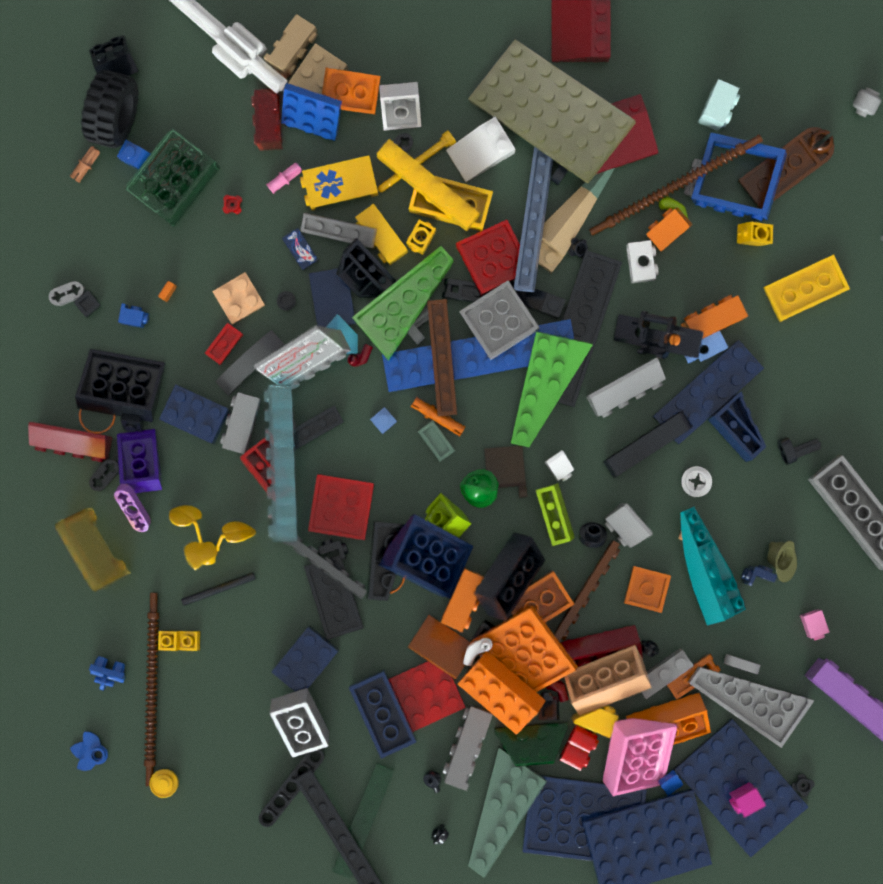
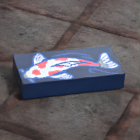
M298 228L282 238L303 271L319 261Z

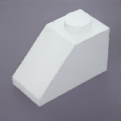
M559 451L544 462L557 481L562 479L564 482L572 476L571 472L574 468L563 451Z

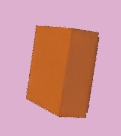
M167 281L158 295L159 298L168 302L177 286Z

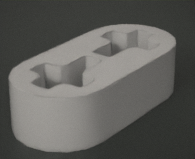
M70 282L51 290L49 300L56 306H63L76 301L85 293V287L79 282ZM74 286L81 288L78 291V295L75 293L69 294L68 292L73 291ZM57 292L60 295L66 294L65 296L60 298V302L54 300V297H56Z
M726 654L723 662L724 664L755 674L759 673L761 666L760 664Z

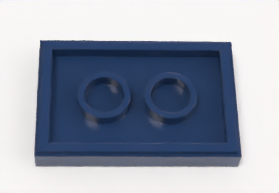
M338 269L309 273L317 326L327 327L337 314L348 325L356 324L352 318L354 316L351 291L336 274Z

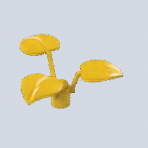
M184 505L169 511V519L174 525L181 527L189 526L192 523L195 525L199 542H191L184 548L185 557L195 570L203 564L212 565L216 562L217 552L224 538L227 542L237 543L256 534L255 529L243 522H229L222 527L224 534L220 535L215 546L212 542L202 541L198 522L196 521L202 518V513L199 509Z

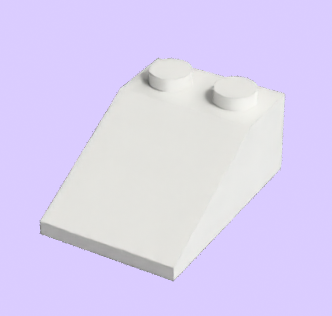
M494 117L477 127L446 151L466 183L513 155L515 148L497 118Z

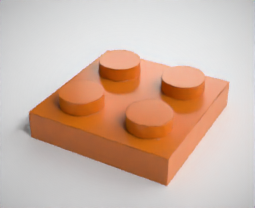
M633 566L624 603L662 613L671 575Z

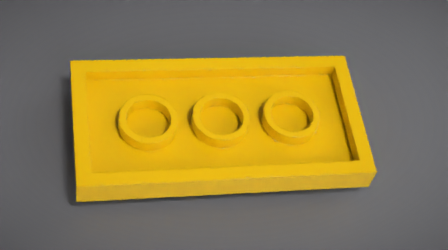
M834 255L763 287L779 322L850 289Z

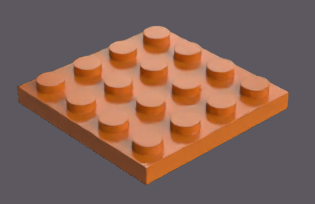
M533 606L526 608L471 641L473 643L482 638H489L492 641V648L488 652L535 692L577 669V665Z

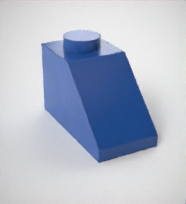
M125 140L117 155L121 161L146 173L148 176H150L149 166L151 165L150 172H153L150 177L152 178L155 176L154 173L159 170L156 169L154 171L161 162L160 159L157 158L155 160V156L153 157L152 154L128 140Z

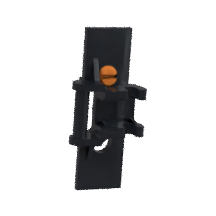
M643 310L640 318L622 314L618 315L614 341L642 346L641 349L637 350L638 354H653L661 359L667 358L670 352L699 358L704 331L676 326V317L671 316L669 318L649 314L648 311ZM650 322L667 325L666 331L651 329ZM640 328V335L638 336L637 330Z

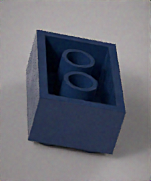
M175 384L159 419L211 444H215L230 409Z
M309 626L274 668L272 673L295 692L309 688L339 649L313 627Z

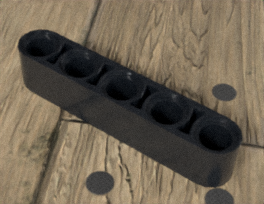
M680 411L607 458L603 463L613 478L678 438L693 426L684 412Z
M323 748L315 750L321 754V759L319 760L312 759L311 753L313 751L306 753L265 805L259 815V822L262 826H272L299 793L300 788L298 785L294 791L289 790L287 787L288 782L296 783L294 778L300 775L299 768L305 766L308 769L311 768L314 773L325 758ZM282 797L285 800V804L279 806L276 804L275 799ZM266 812L271 813L273 820H265L263 814Z

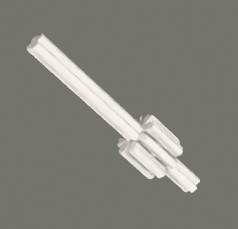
M169 0L215 40L217 44L212 48V53L239 78H245L248 73H253L276 94L284 89L288 81L262 58L267 53V48L242 24L235 22L232 27H225L195 0Z

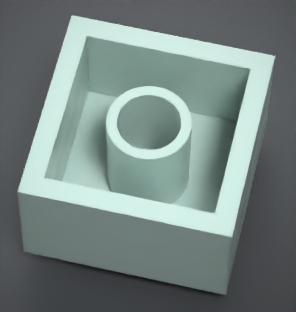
M718 79L710 92L698 123L716 131L726 127L733 114L730 110H733L740 98V95L737 94L740 88Z

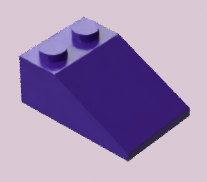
M155 429L117 434L120 485L127 484L131 486L135 493L162 490Z

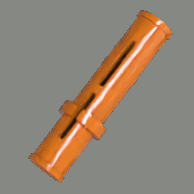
M416 397L411 405V408L425 415V418L434 420L459 437L466 427L449 416H438L437 409L433 404L431 406Z

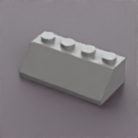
M655 358L586 398L597 417L601 415L605 418L613 413L611 409L617 406L621 409L630 404L629 399L635 397L637 400L646 395L645 390L651 387L653 390L663 385L661 381L666 378L658 358Z

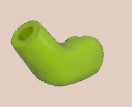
M666 196L659 201L661 209L669 210L672 208L674 210L678 207L688 218L685 206L675 199Z

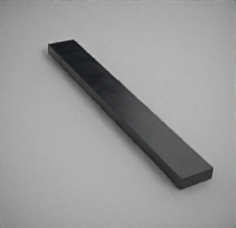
M310 768L295 777V782L359 884H382L312 769Z

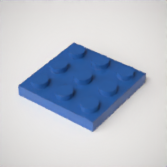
M286 83L283 94L281 123L288 127H294L306 133H312L324 139L335 141L338 135L342 101Z

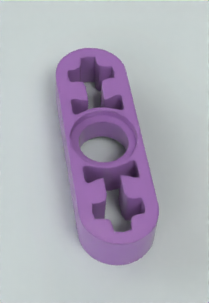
M127 484L119 485L114 497L131 526L138 532L147 531L151 519L133 488ZM128 506L136 507L137 511L129 509Z

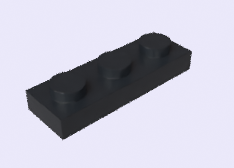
M334 405L297 426L292 431L285 433V436L295 451L344 423Z

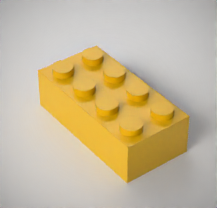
M435 176L479 212V217L470 229L483 231L493 191ZM413 190L409 205L410 213L458 225L417 190Z

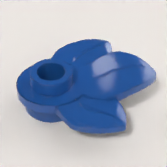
M84 732V742L76 743L70 748L71 752L80 759L77 765L79 770H91L96 764H102L108 758L107 749L101 745L99 737L91 732ZM96 751H100L102 753L101 758H98L96 756Z

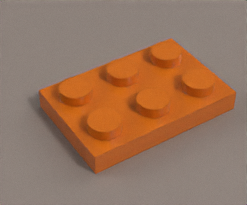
M325 68L322 95L342 101L341 110L375 114L381 76Z

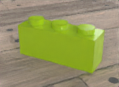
M559 483L536 490L552 546L573 540L575 537Z

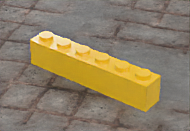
M390 139L378 151L377 158L465 231H468L479 217L478 211Z

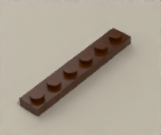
M447 299L427 301L437 413L438 416L457 415Z
M611 540L573 601L574 605L568 609L553 633L559 642L566 639L570 632L567 630L571 623H576L580 616L578 611L581 607L585 608L590 600L588 595L591 591L595 592L600 584L598 579L609 570L610 565L608 563L611 558L615 559L619 554L620 549L618 547L620 544L614 540Z

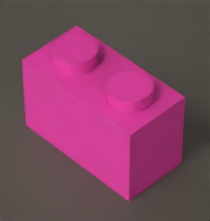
M750 782L729 793L732 798L729 801L733 809L738 814L742 813L744 817L766 806L757 789Z

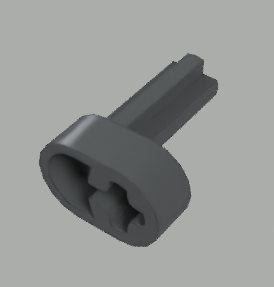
M428 306L420 312L407 332L417 345L425 339L418 328L429 320Z

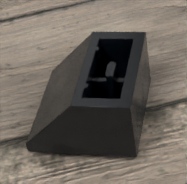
M124 35L113 37L110 41L97 44L92 49H89L97 74L103 70L127 76L139 72Z

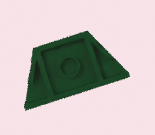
M568 723L525 726L517 735L508 727L494 728V731L503 744L505 751L511 757L515 767L555 763L569 725Z

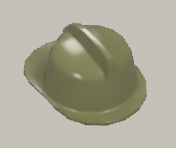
M792 541L769 543L767 560L776 569L777 577L781 582H788L796 572L797 558Z

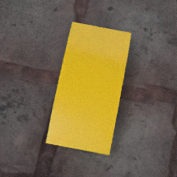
M159 631L158 650L200 651V631Z

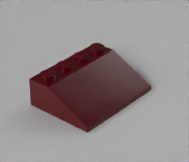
M552 0V62H609L611 57L610 0Z
M641 94L611 103L633 118L636 124L596 174L659 153Z

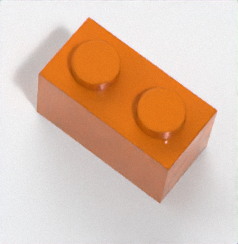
M678 207L674 210L670 208L662 215L664 217L662 221L658 222L656 220L648 227L650 231L646 235L660 251H663L693 225Z

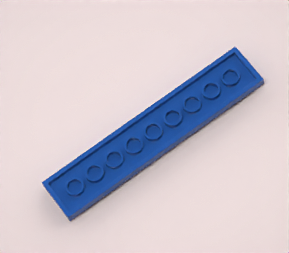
M571 319L538 325L540 328L538 332L574 339ZM536 332L490 360L476 337L451 341L454 380L528 367ZM431 345L394 352L389 361L382 354L389 392L435 384Z

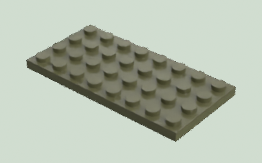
M516 39L468 98L472 104L491 117H496L501 124L586 183L592 180L636 124L633 118Z

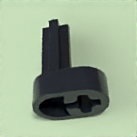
M788 437L777 441L780 454L786 465L795 463L797 458L821 449V442H819L818 438L793 447Z

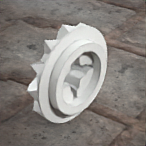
M691 467L684 472L681 478L685 493L692 497L704 496L712 486V477L703 467ZM698 475L699 480L704 484L697 485L694 490V483L689 481V479H695Z

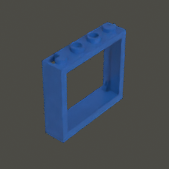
M710 133L702 164L705 165L706 161L710 162L714 146L727 149L732 147L734 149L736 144H743L746 140ZM759 143L746 150L748 154L777 160L762 209L700 195L706 176L705 173L703 177L699 176L696 181L691 198L693 203L701 206V208H706V206L713 207V210L725 213V210L730 211L732 215L737 217L746 215L750 216L754 221H768L787 156L786 150Z

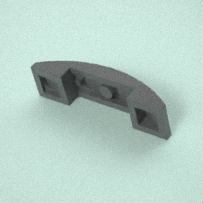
M272 330L269 331L239 357L217 379L216 383L229 396L256 370L255 364L279 350L284 343Z

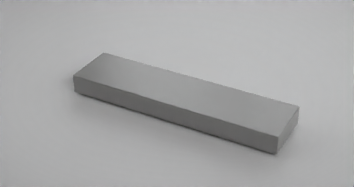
M303 213L301 232L352 243L357 238L365 247H374L376 228Z

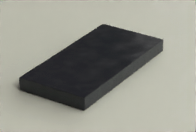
M341 555L329 558L334 562L333 567L346 571ZM313 564L304 566L327 640L363 629L364 626L353 593L328 576L324 569H319Z

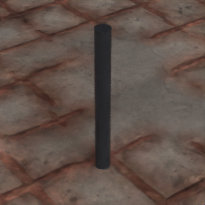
M252 572L182 598V604L186 606L256 580L255 574Z

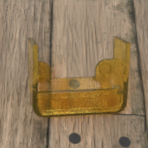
M85 508L55 524V527L90 588L95 592L114 584L129 575L130 571L127 570L122 559L114 558L96 527V520L98 518L93 508Z

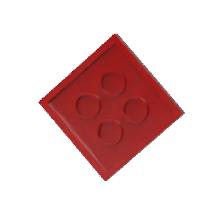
M508 220L502 221L456 243V247L481 295L494 290L506 281L511 282L515 280L520 244Z
M317 474L308 531L365 540L374 483Z
M429 661L389 678L413 732L466 708L453 678Z

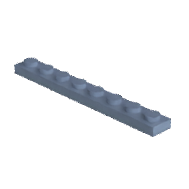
M534 147L514 284L515 291H535L553 159L536 147Z

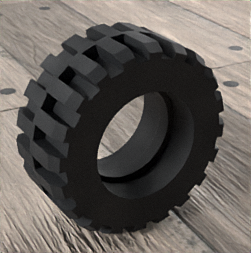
M109 70L100 71L94 76V80L91 81L90 87L87 90L81 114V130L88 142L114 149L122 146L124 141L127 140L132 124H134L139 94L138 85L132 77Z

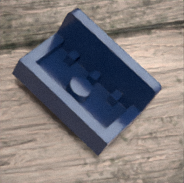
M749 565L748 568H744L741 578L743 579L742 583L752 586L756 576L775 583L777 575L772 573L773 569L759 565L756 567Z

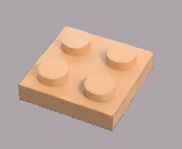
M246 272L212 291L232 325L265 306Z

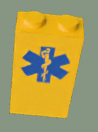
M369 155L303 170V176L300 177L302 188L307 190V195H304L306 206H310L312 211H315L316 207L363 196H379Z

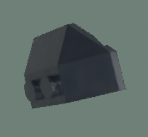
M357 238L342 252L336 274L359 298L378 297L397 282Z

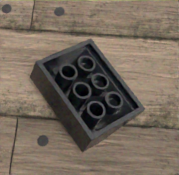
M90 349L75 395L77 409L115 416H122V414L141 416L142 421L153 422L158 405L165 362Z

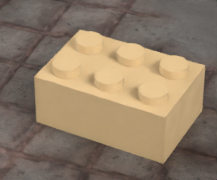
M315 43L288 84L322 94L325 68L348 71V66Z

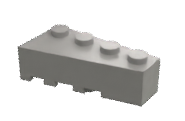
M472 704L469 709L465 708L462 717L465 720L463 727H458L455 736L458 738L456 745L452 744L449 755L452 756L450 763H445L442 772L445 774L444 782L446 784L467 791L469 785L467 781L469 776L471 777L476 763L475 759L479 756L482 740L485 739L493 716L488 710Z

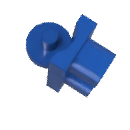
M100 656L97 657L94 665H90L89 670L90 674L99 676L95 677L94 682L100 684V690H105L106 686L113 687V681L124 683V663L115 661L113 669L110 670L106 669L108 659Z

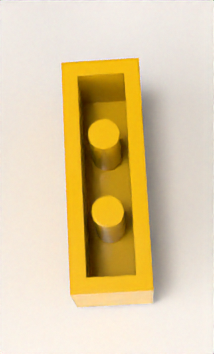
M374 204L355 217L357 221L355 224L377 229L374 247L380 252L377 255L384 264L387 262L390 266L408 253L407 248Z

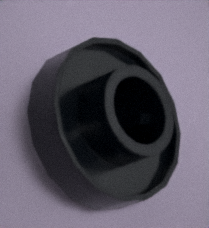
M596 522L585 523L579 530V540L587 547L598 548L605 544L607 531L605 527Z

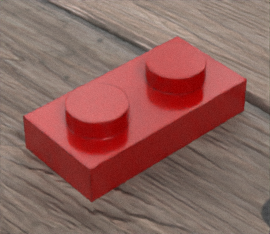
M227 323L205 354L221 365L243 334Z

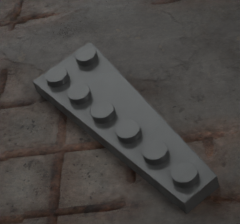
M273 522L267 531L286 546L292 545L296 553L300 556L308 557L311 564L319 569H324L328 576L360 599L364 597L367 593L364 590L365 585L358 580L352 581L348 578L350 574L345 570H338L333 567L334 562L327 557L321 558L317 555L319 553L318 550L311 545L309 547L305 546L302 543L303 539L298 535H290L286 532L288 528L280 522L277 524Z

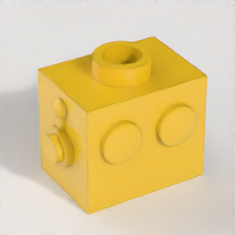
M418 220L407 239V247L411 248V251L415 253L418 252L424 255L436 233V228L432 227L429 222Z
M757 222L738 224L737 244L753 246L773 244V225Z

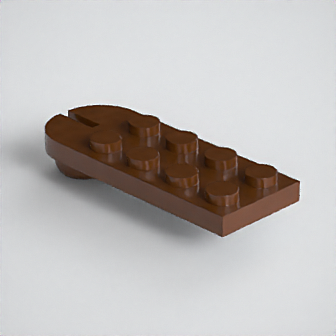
M818 127L808 128L780 148L786 150L787 156L773 202L832 157L834 153L833 136L820 146L815 147L816 143L830 133L829 131ZM767 158L738 180L758 209L763 208L777 160Z

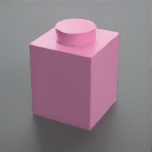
M817 609L800 615L808 638L819 640L825 637L824 634L829 633L822 610Z

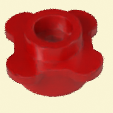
M225 195L223 198V212L226 214L229 212L240 214L242 211L240 208L241 196Z

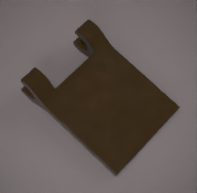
M523 446L484 449L486 470L492 472L497 478L498 488L518 487L519 498H526L527 488Z

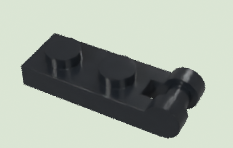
M445 278L444 280L445 291L442 293L443 299L473 303L487 294L481 295L475 282ZM453 287H459L458 293L452 292Z

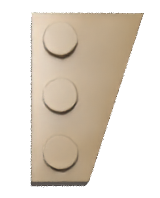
M296 14L283 31L284 35L280 41L276 40L273 44L275 48L271 55L266 53L263 57L264 60L284 78L287 79L289 75L292 76L297 68L296 63L298 60H302L305 57L307 46L309 43L312 44L317 38L316 26Z

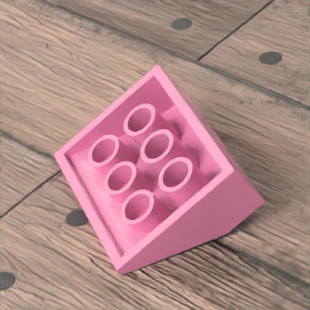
M639 719L614 722L602 780L612 796L661 786L658 780L667 773L677 730L676 724Z

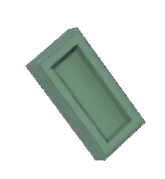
M433 420L417 431L439 462L455 452Z

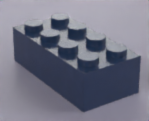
M385 669L349 686V690L381 759L417 742V738Z

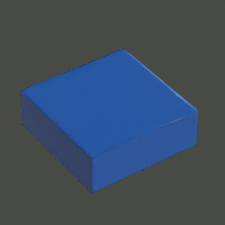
M674 770L658 780L667 795H670L684 785Z

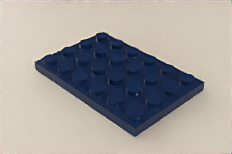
M732 718L674 768L750 858L808 808L807 804ZM750 782L757 789L766 806L744 817L742 813L738 814L733 809L729 801L732 799L729 793Z
M540 775L547 782L526 814L522 852L592 861L582 821L645 803L647 789L612 796L604 783Z
M693 789L582 821L598 884H650L712 864Z

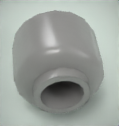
M868 87L865 90L861 89L853 101V106L857 109L855 113L866 117L867 114L874 115L882 101L879 97L880 93Z

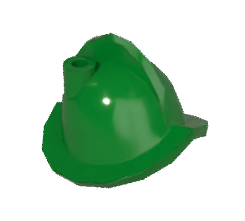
M480 469L470 472L460 483L461 493L465 500L475 507H487L497 498L499 483L494 474L488 470Z

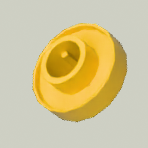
M170 769L157 770L150 779L151 791L160 798L172 796L179 786L177 775Z

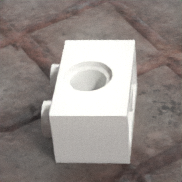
M651 240L628 243L626 249L631 283L654 281L656 275H658V265L654 264L653 259L656 256L655 245L651 244ZM638 258H646L648 261L647 266L639 265Z

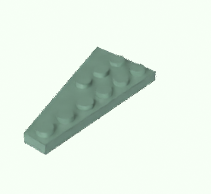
M501 747L498 748L468 864L471 869L483 878L486 877L547 782L546 779L528 766L515 767L509 754Z

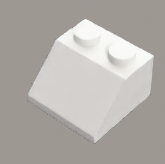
M417 82L379 85L384 130L422 127Z

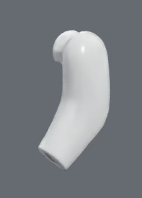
M482 638L469 644L463 664L472 666L475 657L479 653L489 651L492 648V641L489 638Z

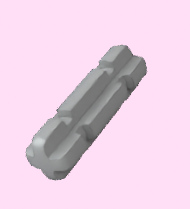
M694 159L691 170H696V167L700 168L702 160ZM696 179L693 180V183L688 182L684 190L685 195L692 196Z

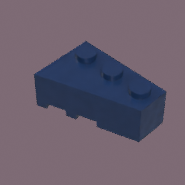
M739 392L715 412L708 421L743 460L748 462L762 452L766 445L750 415V409L745 404L742 392Z

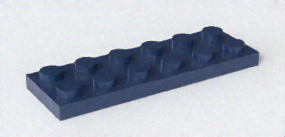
M738 340L653 417L661 424L676 413L684 412L693 427L674 439L679 445L758 375L764 367Z

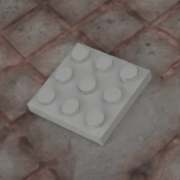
M506 281L459 311L490 360L540 329L509 281Z

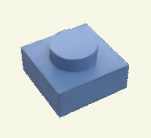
M385 407L370 419L382 434L397 422Z

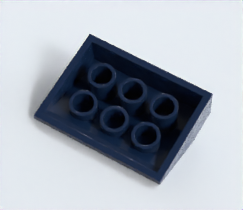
M412 514L387 547L380 566L438 596L451 599L473 549V545Z

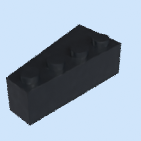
M373 521L367 599L388 601L396 574L380 566L387 547L405 524Z

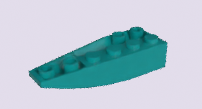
M695 507L680 512L681 533L687 569L706 624L711 625L725 621L746 610L733 573Z

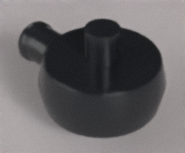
M433 770L426 772L423 777L424 783L428 787L433 788L435 793L440 792L439 785L442 780L440 774Z

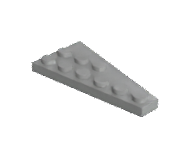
M699 666L688 681L693 687L781 748L814 702L810 698Z

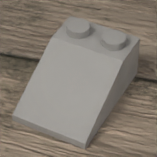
M621 503L604 518L606 520L604 525L611 532L615 531L619 535L617 539L624 547L627 545L631 548L653 534L628 504Z

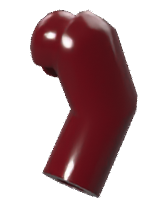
M364 344L361 353L349 355L347 362L353 367L366 364L373 347Z
M558 680L545 687L547 690L551 689L557 692L560 702L569 700L565 684L562 681Z

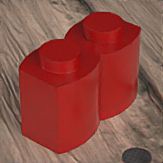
M575 724L562 749L559 760L580 771L583 767L586 768L590 761L588 756L590 751L595 750L598 745V735Z

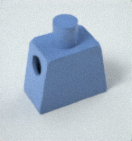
M718 331L702 339L701 347L707 345L709 351L703 354L700 352L699 358L685 356L688 364L697 359L702 362L727 349L728 346L721 332Z

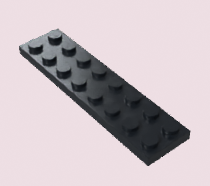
M587 250L585 251L562 320L571 319L575 340L593 343V346L558 400V403L575 407L622 265L621 261Z

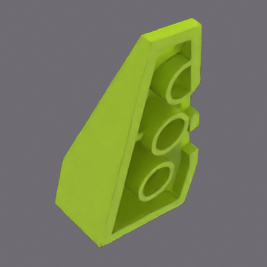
M442 493L436 497L425 512L427 516L424 520L458 538L471 525L464 512Z

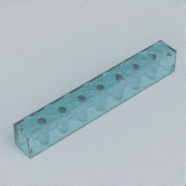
M291 384L268 385L267 390H264V402H268V409L264 410L265 421L269 422V429H265V440H269V448H266V460H270V467H266L267 479L271 480V487H267V499H271V506H268V518H272V526H268L269 538H272L273 542L297 541Z

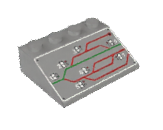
M315 326L255 364L254 367L281 388L292 390L297 388L304 379L309 380L313 378L317 371L329 368L331 366L330 363L345 358L346 353L351 351L341 330Z

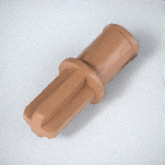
M91 146L82 160H78L79 164L70 174V177L80 183L87 171L92 169L91 166L100 155V151Z

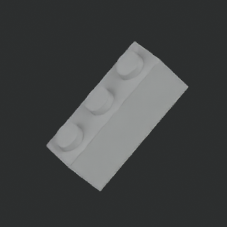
M239 392L237 396H233L231 407H233L232 414H228L226 419V425H228L227 432H223L220 441L223 444L222 448L242 454L247 452L262 399Z
M679 648L647 670L652 688L641 692L645 699L694 666L682 649Z

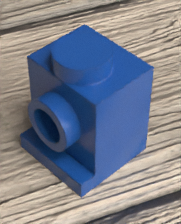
M122 303L119 323L144 328V325L148 324L149 313H145L141 307L131 306L129 309L128 305Z

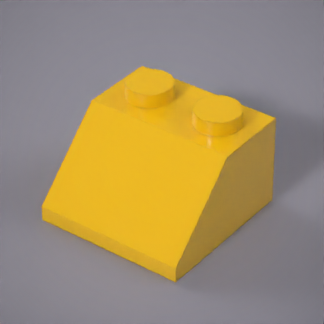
M606 705L580 716L578 713H575L571 719L573 723L610 738L614 722H617L619 716L615 712L614 707Z

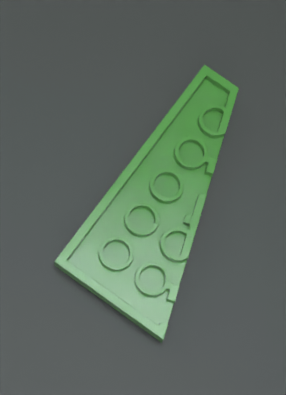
M442 246L437 248L352 317L388 361L454 262L453 258Z
M536 331L510 441L511 444L530 447L593 346V343Z

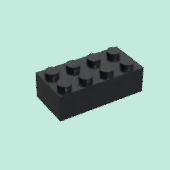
M514 532L481 583L477 586L474 594L489 616L507 621L546 561L532 537Z

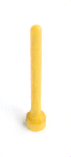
M447 130L439 138V142L414 160L422 164L443 147L447 148L454 145L456 140ZM395 173L378 186V191L384 192L402 178Z

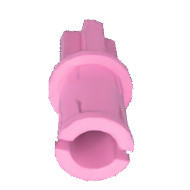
M294 163L284 172H279L280 175L266 185L275 194L284 185H289V181L299 175L302 169L297 163Z

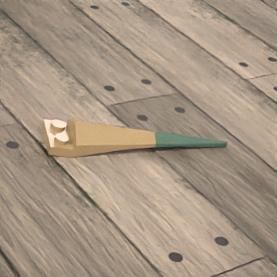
M615 168L598 173L589 183L585 182L544 223L538 264L548 272L552 273L564 258L571 246L572 238L576 237Z

